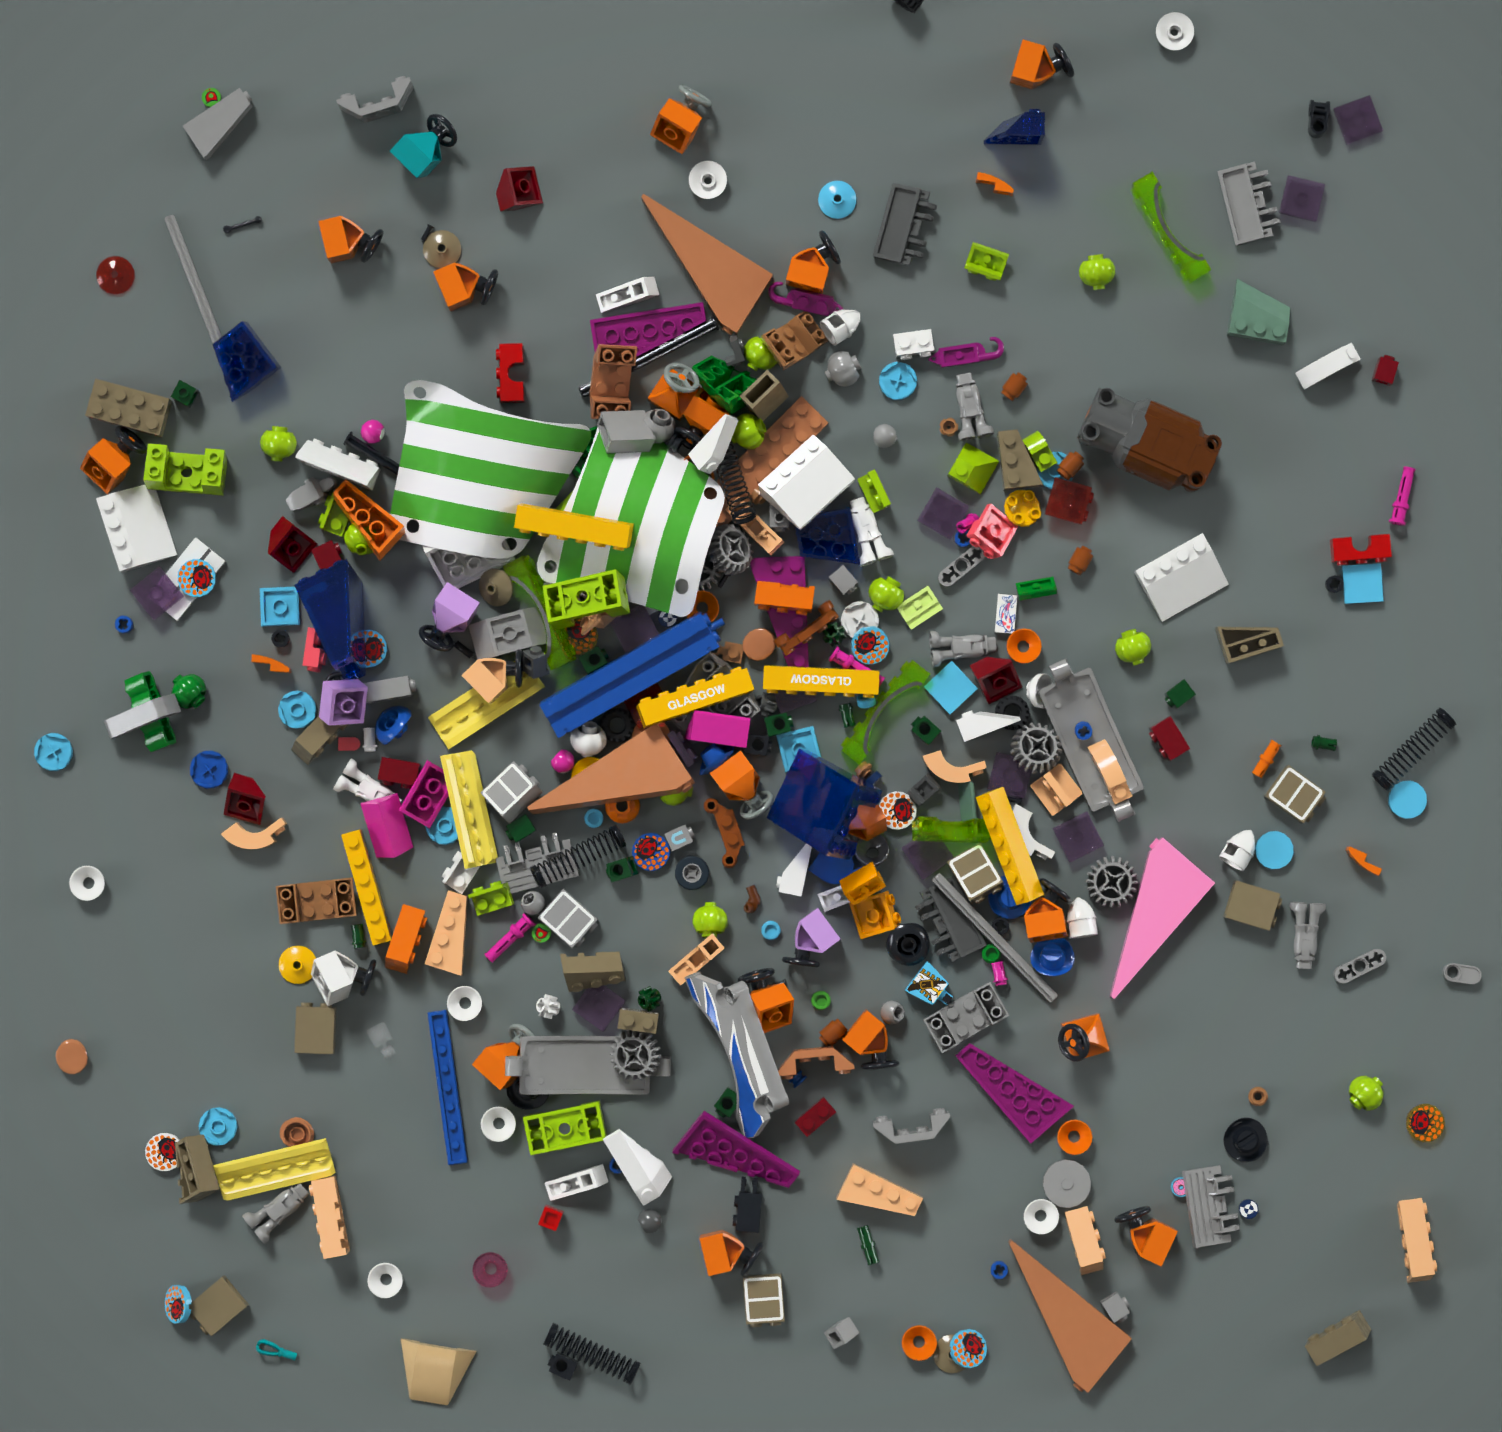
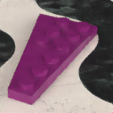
M805 556L753 558L750 562L756 583L757 581H765L785 585L796 584L799 587H806ZM769 608V611H767L776 637L786 633L789 638H792L807 626V616L797 615L796 611L788 610V613L777 612L776 608ZM801 642L794 646L795 650L787 656L783 653L787 666L809 667L808 642L805 644Z

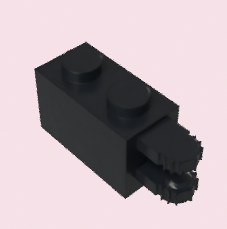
M742 1176L741 1191H739V1196L735 1195L734 1207H738L737 1215H733L732 1226H736V1231L759 1233L762 1193L757 1192L758 1178L754 1177L752 1180L753 1191L746 1192L747 1179Z

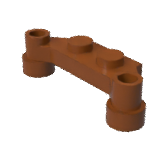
M830 600L820 605L817 609L821 616L792 638H789L786 633L777 637L773 641L777 648L780 647L785 656L795 650L794 646L801 642L803 644L807 643L813 638L811 635L816 631L820 633L825 630L828 622L831 623L839 617L833 608L834 605Z
M709 798L704 802V809L706 812L715 815L726 848V854L722 857V863L725 867L732 868L737 864V856L741 846L745 844L733 809L728 810L720 805L716 799ZM709 802H713L715 804L714 809L708 808ZM727 857L733 858L732 864L726 863Z

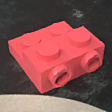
M987 504L979 520L973 522L966 536L970 539L969 543L972 546L980 547L984 551L983 555L985 557L995 559L1002 557L1018 526L1014 525L993 504Z
M308 627L303 666L307 667L309 671L320 673L322 665H326L327 654L324 653V650L317 648V645H321L322 634L319 633L320 630Z

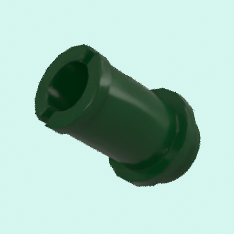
M851 703L839 705L840 709L838 710L841 711L844 728L855 726Z
M1320 735L1313 736L1311 747H1314L1315 750H1318V748L1336 750L1334 745H1337V739L1323 738Z
M363 924L351 925L353 943L351 944L354 945V949L364 948L367 941L364 940Z

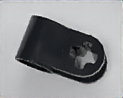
M1310 100L1308 133L1313 138L1322 137L1327 130L1330 101L1321 103ZM1313 125H1321L1322 131H1315Z

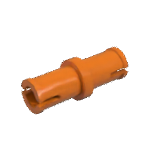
M1271 740L1265 752L1259 756L1260 760L1252 773L1263 778L1269 765L1273 764V759L1282 745Z

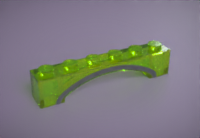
M1153 171L1133 182L1131 185L1132 195L1135 199L1140 200L1142 204L1140 206L1145 216L1149 215L1152 220L1150 224L1155 232L1158 231L1161 235L1160 241L1165 249L1168 248L1170 250V258L1175 265L1178 264L1181 268L1180 274L1184 281L1188 280L1189 283H1192L1209 273L1211 268L1202 253L1197 255L1188 250L1175 238L1168 228L1159 203V191L1162 189V186Z
M529 555L521 556L504 565L503 568L512 583H516L523 588L536 604L546 631L547 645L544 654H546L550 670H555L576 660V651L567 639L568 634L565 628L556 630L548 623L542 587L544 585L543 579L536 572L534 560Z
M912 660L910 663L906 661L900 668V671H902L901 675L898 678L894 676L888 684L890 689L886 693L882 691L876 699L879 702L876 707L868 709L864 714L867 717L863 723L859 721L853 728L854 735L851 738L847 736L842 742L841 746L843 749L841 751L858 765L871 750L868 747L870 733L882 710L901 693L914 687L919 689L930 675L929 672Z

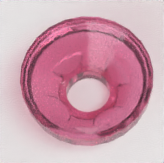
M487 1252L481 1254L475 1260L472 1271L475 1280L480 1285L492 1288L500 1285L505 1280L508 1267L501 1255ZM488 1263L496 1265L497 1270L494 1274H488L485 1271V1266Z

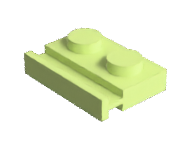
M929 586L903 601L897 607V610L912 630L943 610Z

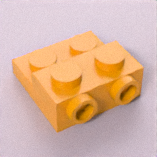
M889 891L869 896L854 906L851 902L849 903L860 939L884 933L900 926L901 917L894 910L895 898L893 894H889Z

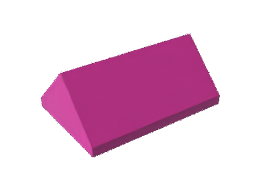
M694 710L684 737L689 740L746 748L750 718Z
M427 760L399 809L406 816L428 828L432 826L449 796L443 769Z
M398 793L361 803L376 858H395L413 848L405 816L399 811L401 803Z

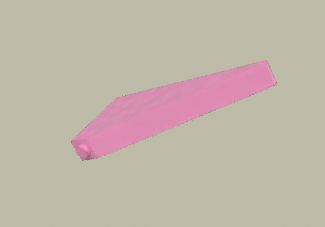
M1163 837L1159 840L1156 838L1149 845L1151 849L1147 855L1110 993L1112 999L1117 997L1215 884L1214 881Z

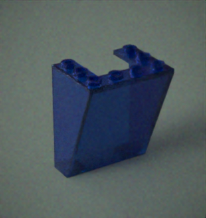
M347 559L338 560L333 563V566L327 569H320L311 577L300 579L294 586L334 669H340L343 680L359 679L366 675L363 582Z
M799 749L766 818L825 856L850 860L856 853L858 842L843 838L848 834L849 825L857 815V808L859 805L875 808L881 800L883 790L808 750Z

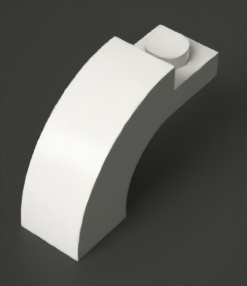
M1350 343L1309 364L1295 374L1305 390L1359 361L1360 357L1353 344Z
M1015 804L1012 811L1029 856L1035 850L1037 851L1036 855L1044 860L1047 857L1052 859L1055 852L1035 841L1029 832V820L1033 813Z

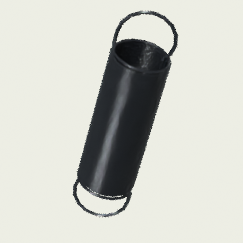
M459 641L455 642L454 647L469 659L473 656L474 652Z

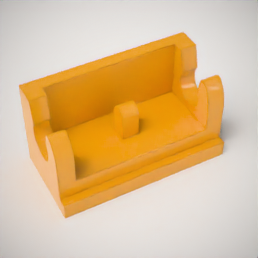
M873 862L839 881L844 895L853 906L886 887L880 872H877Z

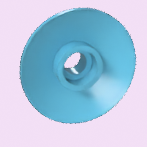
M829 182L819 193V207L830 218H845L852 213L856 206L855 191L846 182ZM836 195L840 196L841 201L836 202L834 197Z

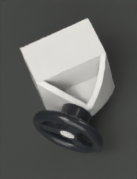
M337 951L314 959L311 976L327 1006L348 998L354 981L362 984L360 995L364 996L369 987L376 966V960H371L367 970L358 967L355 962Z

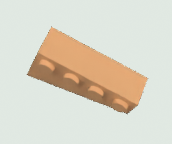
M448 890L425 961L426 965L460 976L463 975L468 896Z
M853 1163L836 1199L915 1216L923 1197Z
M336 1175L312 1180V1185H309L310 1195L314 1196L313 1212L314 1215H317L318 1223H316L318 1234H320L321 1253H323V1258L347 1255L350 1252Z
M1422 1198L1399 1201L1397 1203L1400 1230L1404 1231V1234H1402V1247L1404 1250L1407 1249L1404 1262L1405 1267L1410 1270V1276H1406L1407 1283L1431 1280L1435 1272H1437L1436 1260L1432 1259L1431 1254L1434 1252L1433 1242L1429 1241L1428 1236L1431 1233L1430 1223L1426 1222L1425 1219L1427 1205L1423 1203Z

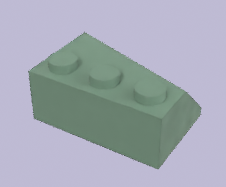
M1236 279L1227 335L1284 345L1289 328L1290 307Z

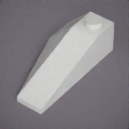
M620 1129L603 1138V1141L642 1205L644 1206L658 1198L672 1178L663 1161L653 1156L647 1149L641 1147Z

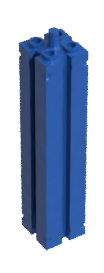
M699 611L542 700L539 705L557 737L560 738L719 648L721 638L716 630L724 626L725 622L720 618L712 623L707 613L702 614Z

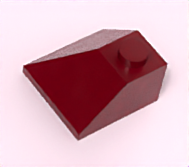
M534 166L505 168L503 170L496 191L500 212L514 211L543 203Z
M282 516L270 531L268 554L295 573L310 554L311 549L318 543Z
M985 657L969 665L988 704L1023 687L1011 659Z
M234 773L228 786L223 815L261 825L266 796L253 778Z

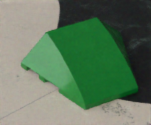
M712 355L692 367L698 375L702 388L724 410L733 414L746 406L740 395L757 380L749 376L750 372L737 371L731 365L727 366L725 361Z

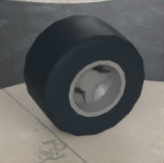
M687 856L677 864L675 878L684 889L697 890L708 881L709 868L703 859L696 856Z

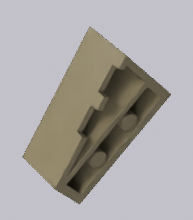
M596 952L595 956H584V953H578L576 957H567L566 954H560L563 974L569 992H580L583 989L599 988L602 985L618 984L621 981H626L620 952Z

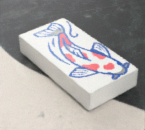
M998 594L995 622L996 633L1012 634L1014 632L1017 595Z

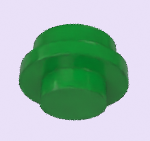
M988 944L982 950V958L988 963H995L1001 957V952L993 944Z

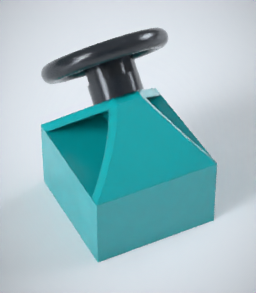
M432 114L428 117L427 128L429 132L405 134L390 150L416 178L427 177L442 161L440 145L452 147L457 142V133L453 125L442 115ZM447 136L451 138V141L448 142L443 139Z

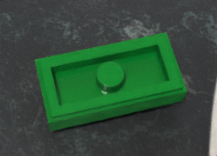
M1054 577L1016 583L1019 601L1057 594Z

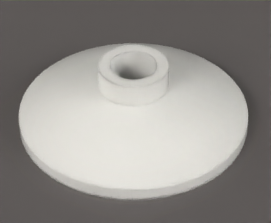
M1171 12L1164 15L1156 26V37L1159 43L1169 50L1176 51L1187 47L1194 36L1192 21L1186 15L1179 12ZM1171 30H1176L1178 35L1173 36Z
M702 161L696 164L689 175L691 190L695 195L703 199H713L719 196L727 184L725 170L721 165L713 161ZM706 178H710L712 182L710 184H706L704 180Z

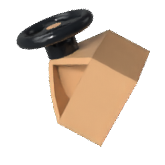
M518 649L516 651L515 662L496 658L478 659L461 676L489 704H492L507 689V676H515L516 686L518 688L522 686V650Z

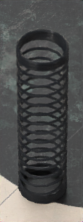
M731 440L729 445L732 448L727 449L726 453L734 451V453L726 455L723 460L732 456L736 458L719 464L716 472L719 474L718 478L724 490L723 493L726 495L725 499L731 511L733 522L745 524L752 521L757 513L755 508H752L754 504L751 502V497H749L750 493L747 492L748 487L745 486L746 482L744 481V476H742L743 472L740 471L741 466L738 465L739 461L736 460L737 455H734L736 451L733 450L734 446L731 444ZM734 461H737L736 465H731L724 469H719L722 465L731 464ZM736 466L739 467L738 470L730 471L726 474H721L725 470L733 469ZM737 472H741L740 475L733 476V477H731V478H729V479H727V480H726V479H723L725 476H729V475H733V474H735V473H737ZM739 477L743 478L741 481H736L729 485H725L727 481H732ZM741 482L744 483L743 486H739L731 490H726L729 486H735L740 484ZM746 488L745 491L738 492L734 495H728L730 492ZM748 493L746 497L738 498L735 501L730 500L732 497ZM747 498L750 499L749 502H744L737 506H731L735 502L743 501ZM749 503L751 504V507L742 508L738 511H733L737 507H742ZM752 512L748 515L738 517L741 514Z
M1437 709V715L1432 714L1433 719L1428 718V723H1423L1424 728L1419 727L1420 732L1414 731L1415 736H1410L1411 741L1406 740L1407 745L1401 744L1402 749L1397 748L1398 754L1392 753L1394 758L1388 757L1389 762L1384 761L1385 767L1379 766L1381 772L1375 770L1372 773V777L1385 790L1390 791L1392 785L1395 786V784L1387 777L1382 768L1399 781L1387 767L1386 763L1404 777L1390 759L1408 773V770L1400 764L1395 755L1401 758L1410 768H1413L1403 758L1399 750L1417 764L1403 746L1412 751L1420 760L1421 757L1410 747L1408 742L1413 744L1423 755H1426L1413 741L1412 737L1430 751L1416 733L1424 737L1433 747L1435 745L1423 734L1421 729L1430 734L1436 742H1439L1430 733L1425 724L1443 738L1429 720L1437 724L1446 734L1448 732L1436 721L1434 716L1442 720L1449 729L1457 725L1455 720L1444 709Z
M613 825L609 827V832L604 830V836L600 832L598 833V838L593 835V841L587 838V843L585 841L581 842L582 847L578 843L576 844V849L571 846V852L565 849V854L563 852L559 853L560 858L556 854L554 855V860L549 857V863L543 860V866L538 863L537 866L530 867L537 885L541 889L547 886L539 865L546 873L550 883H552L545 863L552 871L555 879L558 880L550 859L563 878L556 857L564 867L566 874L569 875L561 854L568 862L572 872H574V869L569 861L567 852L580 870L572 848L577 853L584 867L585 863L580 856L578 846L583 851L588 863L591 864L583 843L589 849L594 861H596V858L590 848L589 841L602 859L594 837L601 845L606 856L607 852L602 845L600 835L605 840L610 852L613 853L605 832L611 838L616 850H618L612 834L620 848L626 847L625 839L618 826Z
M556 1323L552 1324L543 1345L548 1347L550 1344V1348H552L559 1337L556 1346L557 1351L565 1339L561 1353H564L570 1343L567 1356H569L577 1343L573 1359L583 1345L578 1362L582 1359L588 1348L584 1364H586L594 1350L589 1366H592L599 1354L595 1369H597L605 1356L601 1367L602 1372L611 1358L606 1374H609L617 1360L612 1377L615 1376L623 1362L618 1379L621 1378L628 1365L623 1382L626 1381V1383L631 1385L640 1362L636 1360L629 1370L632 1359L630 1358L624 1367L625 1355L618 1365L621 1355L618 1353L612 1363L615 1354L614 1350L608 1359L609 1348L605 1350L601 1357L604 1348L602 1345L595 1355L598 1343H596L589 1353L592 1340L589 1341L584 1350L587 1340L585 1337L578 1348L581 1335L577 1337L573 1344L574 1332L567 1342L570 1330H567L561 1340L564 1332V1327H562L555 1338L559 1326Z

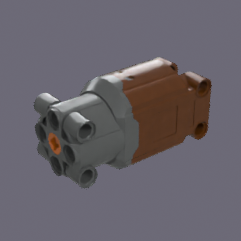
M1110 388L1098 389L1077 436L1082 445H1091L1111 454L1117 468L1166 490L1183 486L1188 492H1195L1205 484L1222 445L1221 439L1217 435L1209 436L1204 433L1199 420L1149 398L1134 403L1116 395ZM1207 443L1211 444L1213 449H1210ZM1192 478L1196 479L1197 485L1192 482Z

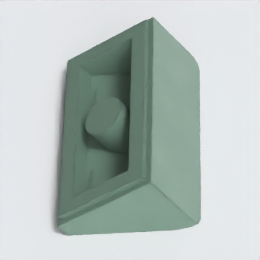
M959 783L961 821L976 820L974 783Z

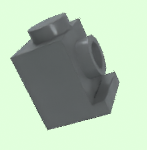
M533 646L522 651L523 672L533 679L549 674V669L546 668L547 657L542 652L541 647Z

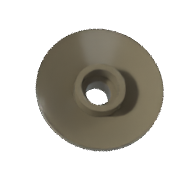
M446 230L435 231L425 240L423 254L429 264L436 268H443L458 261L461 255V244L453 233ZM440 245L445 246V250L443 252H440L438 250V247Z
M492 568L482 574L479 581V590L481 596L488 604L502 606L510 601L513 595V584L506 572L501 569Z
M954 1334L940 1338L937 1341L936 1350L933 1354L936 1365L947 1373H958L965 1369L957 1365L949 1357L951 1352L950 1341Z

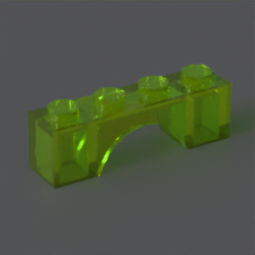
M918 816L912 821V841L987 843L991 840L984 819L973 818L966 821L950 822L939 820L937 817Z

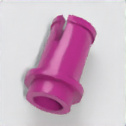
M972 513L968 514L965 519L956 524V526H959L957 527L958 532L965 533L969 530L973 522L979 520V516Z
M1003 961L991 963L995 979L993 983L996 986L1007 984L1006 980L1008 978L1005 976Z

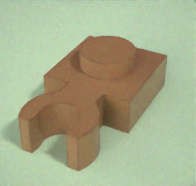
M725 641V646L722 647L720 645L718 651L713 654L716 656L723 655L722 660L741 664L743 644Z

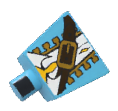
M928 961L924 963L905 989L906 992L932 1005L938 999L947 1006L953 998L950 993L945 991L949 983Z

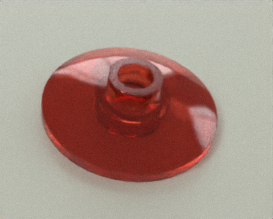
M112 256L100 263L96 272V278L99 286L105 292L121 294L132 286L135 272L128 260L123 257ZM113 271L118 272V275L115 278L111 276V273Z

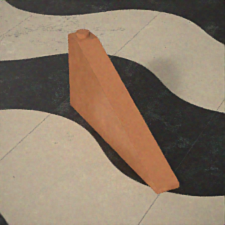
M643 194L641 196L643 203L716 319L723 326L722 330L729 335L733 333L738 334L772 280L773 274Z
M655 724L527 808L532 814H540L679 794L689 791L695 782L659 726Z
M1010 1239L1008 1243L1069 1374L1075 1382L1073 1386L1081 1392L1083 1390L1089 1392L1132 1338Z

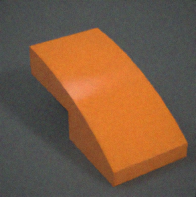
M977 173L976 182L994 185L993 193L1013 195L1014 189L1004 181L986 173Z
M252 654L251 662L270 664L271 672L291 673V669L277 660Z
M1347 846V853L1359 866L1376 876L1380 875L1381 868L1365 862L1366 853Z

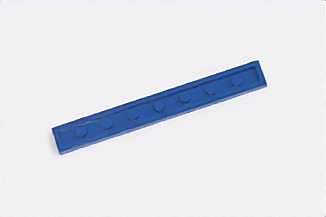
M447 1010L428 1012L448 1165L467 1163Z

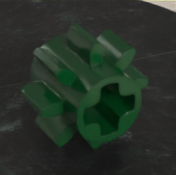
M837 622L830 625L827 623V628L822 631L825 635L823 640L825 643L829 642L831 647L834 644L841 645L843 639H846L843 633L845 628L843 626L839 627Z
M648 986L639 991L640 996H638L637 1000L641 1008H647L648 1011H651L660 1006L661 994L657 989H652L651 986Z

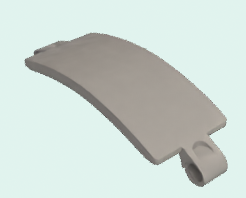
M1067 658L1050 665L1049 668L1055 683L1040 689L1039 695L1056 735H1059L1058 740L1062 742L1061 747L1090 809L1096 811L1110 805L1118 822L1135 815L1136 813L1131 806L1129 798L1117 804L1113 803L1107 786L1087 748L1105 739L1121 767L1131 794L1143 790L1144 787L1121 739L1092 669L1086 668L1073 674ZM1081 721L1088 722L1092 728V735L1087 740L1079 739L1075 733V726ZM1086 726L1078 730V732H1081V735L1089 731V729H1086Z
M522 1036L520 1038V1056H505V1076H520L519 1093L523 1095L649 1094L650 1077L645 1076L643 1080L638 1078L636 1081H633L632 1077L625 1079L626 1073L620 1076L619 1068L614 1070V1066L617 1064L616 1062H610L614 1058V1056L610 1055V1052L615 1051L611 1048V1045L616 1044L614 1039L616 1037L620 1038V1036ZM636 1040L627 1041L629 1045L632 1044L633 1046H638L641 1043ZM645 1048V1052H644V1053H645V1055L649 1058V1056H648V1051H647V1049ZM638 1050L634 1052L635 1055L633 1059L637 1058L636 1055ZM622 1051L624 1061H626V1054ZM661 1056V1058L657 1059L660 1065L655 1066L657 1070L654 1073L651 1072V1076H671V1056ZM634 1063L630 1066L634 1069L645 1068L644 1066L638 1065L637 1063Z

